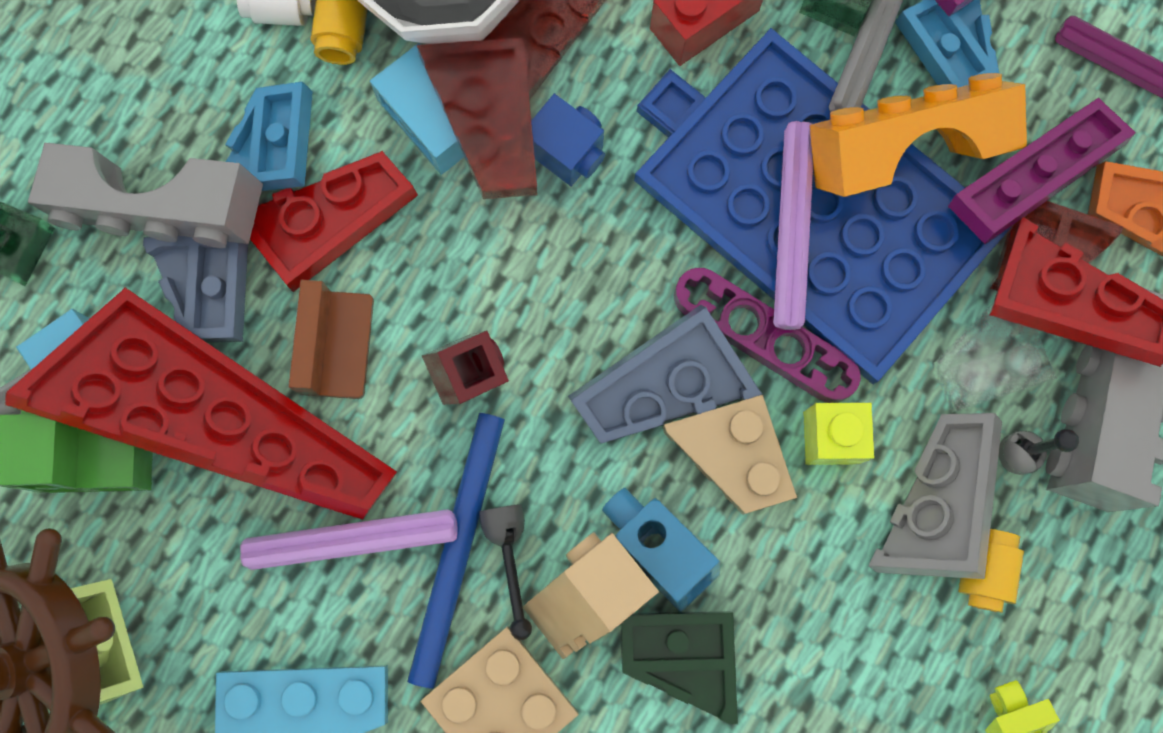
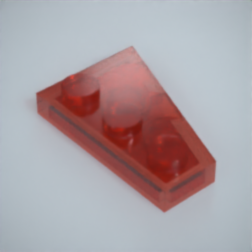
M524 38L417 45L419 57L482 198L494 199L537 195Z

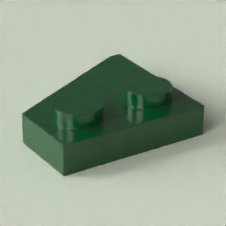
M733 612L632 614L621 623L622 672L647 685H652L686 704L689 703L718 717L728 724H738Z

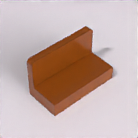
M301 280L289 388L300 395L349 399H362L364 397L374 299L370 294L331 292L323 281Z

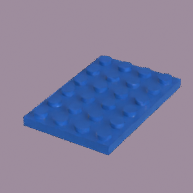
M770 28L635 173L634 181L775 301L784 131L788 123L793 121L815 124L830 120L829 104L838 83ZM862 103L861 108H863L864 111L870 110L867 106H865ZM912 143L898 162L892 184L846 197L817 189L815 187L813 166L804 326L814 335L839 349L858 366L860 374L873 385L884 376L1011 229L1009 227L987 244H984L948 207L954 196L965 189V187Z

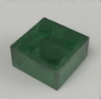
M0 202V276L26 286L55 227L39 217L3 202Z

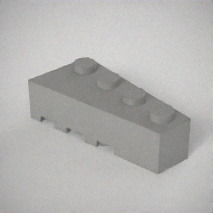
M1146 289L1163 299V294ZM1086 345L1076 365V372L1081 374L1077 391L1069 396L1061 414V422L1066 424L1065 429L1073 430L1078 435L1079 444L1071 452H1062L1058 449L1050 452L1046 463V473L1051 476L1046 490L1105 512L1157 507L1160 503L1162 487L1152 484L1151 479L1154 463L1163 464V438L1159 437L1160 425L1163 422V364L1159 367Z

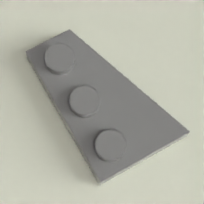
M996 413L941 414L914 470L917 475L914 485L904 505H897L890 520V523L894 526L882 550L876 549L868 565L875 572L985 579L1002 421Z

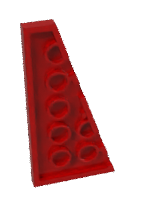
M126 287L12 386L5 395V405L361 520L365 518L397 473L393 468Z

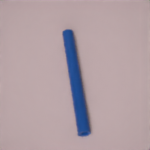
M479 413L453 508V513L457 519V539L453 542L444 543L407 680L408 683L416 686L434 689L476 532L479 512L482 509L505 419L494 415Z

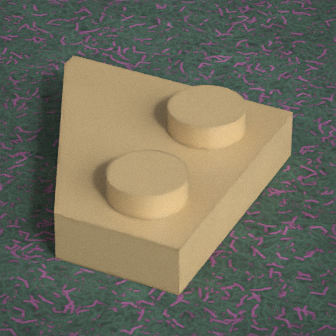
M763 395L663 425L665 435L684 451L709 481L715 483L724 493V496L742 515L797 498Z

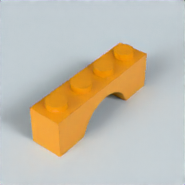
M986 73L969 77V85L958 88L954 84L927 87L923 89L924 96L911 99L910 96L882 98L877 101L878 108L867 111L860 107L834 110L830 112V120L810 125L815 187L846 197L892 184L898 162L905 150L918 137L934 129L944 138L950 152L986 159L1023 149L1027 146L1025 84L1002 81V74Z

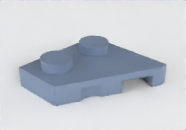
M178 236L176 242H166L151 237H144L143 246L146 253L153 256L163 278L159 280V284L165 298L174 307L175 321L207 343L243 342L248 244L227 242L225 248H214L194 241L193 237Z

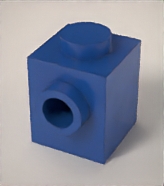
M554 93L521 132L523 151L572 187L581 175L589 178L605 157V153L602 151L604 130L601 128L602 125L599 119L588 109L582 106H578L575 109Z

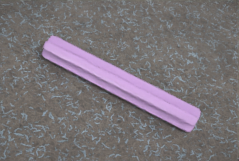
M799 121L788 123L784 131L773 320L775 327L784 330L800 329L805 323L813 180V156L810 125L812 123Z
M447 509L251 537L241 542L240 559L244 567L255 570L453 542L457 539L458 534L457 519L455 514Z

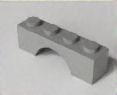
M44 143L28 203L48 214L47 221L64 229L79 231L82 228V224L94 225L100 231L117 236H128L130 230L143 231L145 235L161 241L176 242L178 236L193 237L194 241L206 246L225 248L227 242L249 244L263 183L240 163L189 158L181 171L162 187L145 193H127L123 184L121 168L92 147Z

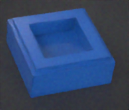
M670 69L637 105L636 112L669 138L706 97Z

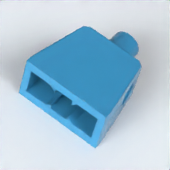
M623 488L603 507L602 511L620 529L615 537L650 581L679 612H683L720 576V561L656 498L644 507L626 488ZM652 534H660L665 539L656 548H648L644 544L645 539Z

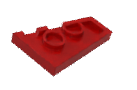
M381 151L323 174L322 180L296 191H293L292 188H286L273 193V200L258 205L250 240L292 292H295L300 288L301 280L313 278L416 198L418 194L413 185L386 154Z
M1022 217L1010 249L990 316L1161 367L1163 364V299L1119 273L1108 275L1081 259L1084 254L1082 251L1066 242L1060 247L1038 234L1039 226Z

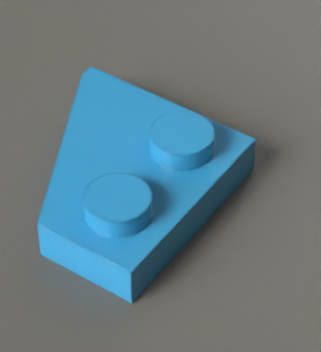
M923 0L902 11L895 20V24L937 85L954 84L958 88L969 85L968 78L971 76L999 73L996 51L990 43L992 34L989 15H982L980 0L970 2L951 16H948L935 0Z
M303 81L256 88L244 109L245 114L242 121L234 127L225 144L232 150L226 162L240 163L263 183L262 191L305 186L313 91Z

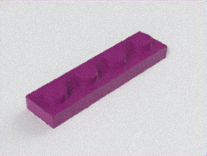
M1098 97L957 193L948 207L984 244H987L1021 220L1022 217L1028 215L1124 147L1136 132Z

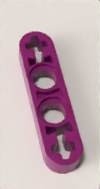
M692 268L679 278L674 291V301L678 310L686 315L699 305L705 306L710 314L716 309V306L706 300H700L697 305L691 304L688 301L691 292L685 288L687 284L696 287L700 282L706 283L709 286L706 295L718 304L723 294L727 295L731 300L724 306L718 321L715 320L728 342L812 396L826 403H839L852 396L858 389L861 381L860 370L852 360L839 349L803 327L796 330H784L775 327L773 323L774 309L733 283L706 268ZM738 308H746L752 311L757 318L758 326L756 331L750 335L735 333L729 325L730 313ZM782 336L795 338L802 347L801 360L794 364L781 362L774 352L775 341ZM816 351L822 357L815 364L827 371H830L835 366L840 367L843 370L841 379L846 383V387L839 385L831 391L824 386L827 382V377L814 368L809 372L808 377L801 374L800 371L812 360L813 354Z

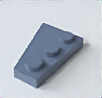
M699 305L568 397L602 444L661 426L665 421L694 412L701 414L717 409L716 406L741 398L743 400L760 396L762 393L707 308Z

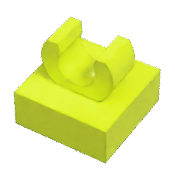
M1015 680L996 687V693L989 695L995 712L999 717H996L985 731L986 733H1047L1060 719L1049 699L1028 705L1021 685Z

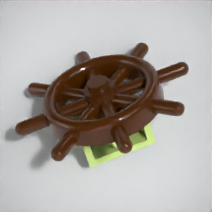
M44 529L37 534L31 563L8 566L0 540V733H115L97 717L99 705L144 688L112 579L70 588L55 573L62 543V537L55 529Z

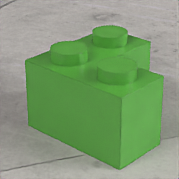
M21 410V414L0 415L1 487L39 493L151 491L153 452Z

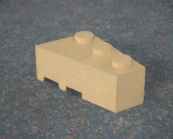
M593 532L566 554L567 559L572 565L523 606V609L562 659L568 657L573 651L577 652L587 644L586 640L591 644L610 633L659 593L613 533L601 541Z

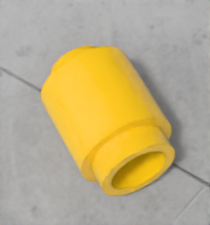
M316 0L310 38L315 46V56L332 64L347 65L354 63L356 54L361 52L363 48L368 9L357 0Z
M990 529L985 579L960 578L958 592L969 595L968 606L1003 613L1004 603L1016 604L1024 551L1019 549V535Z

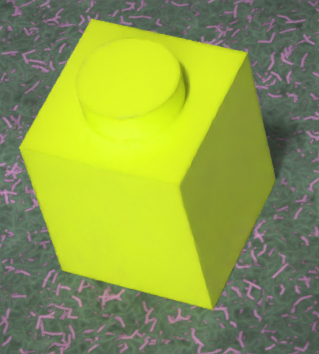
M815 403L803 412L805 465L861 464L874 459L872 403Z

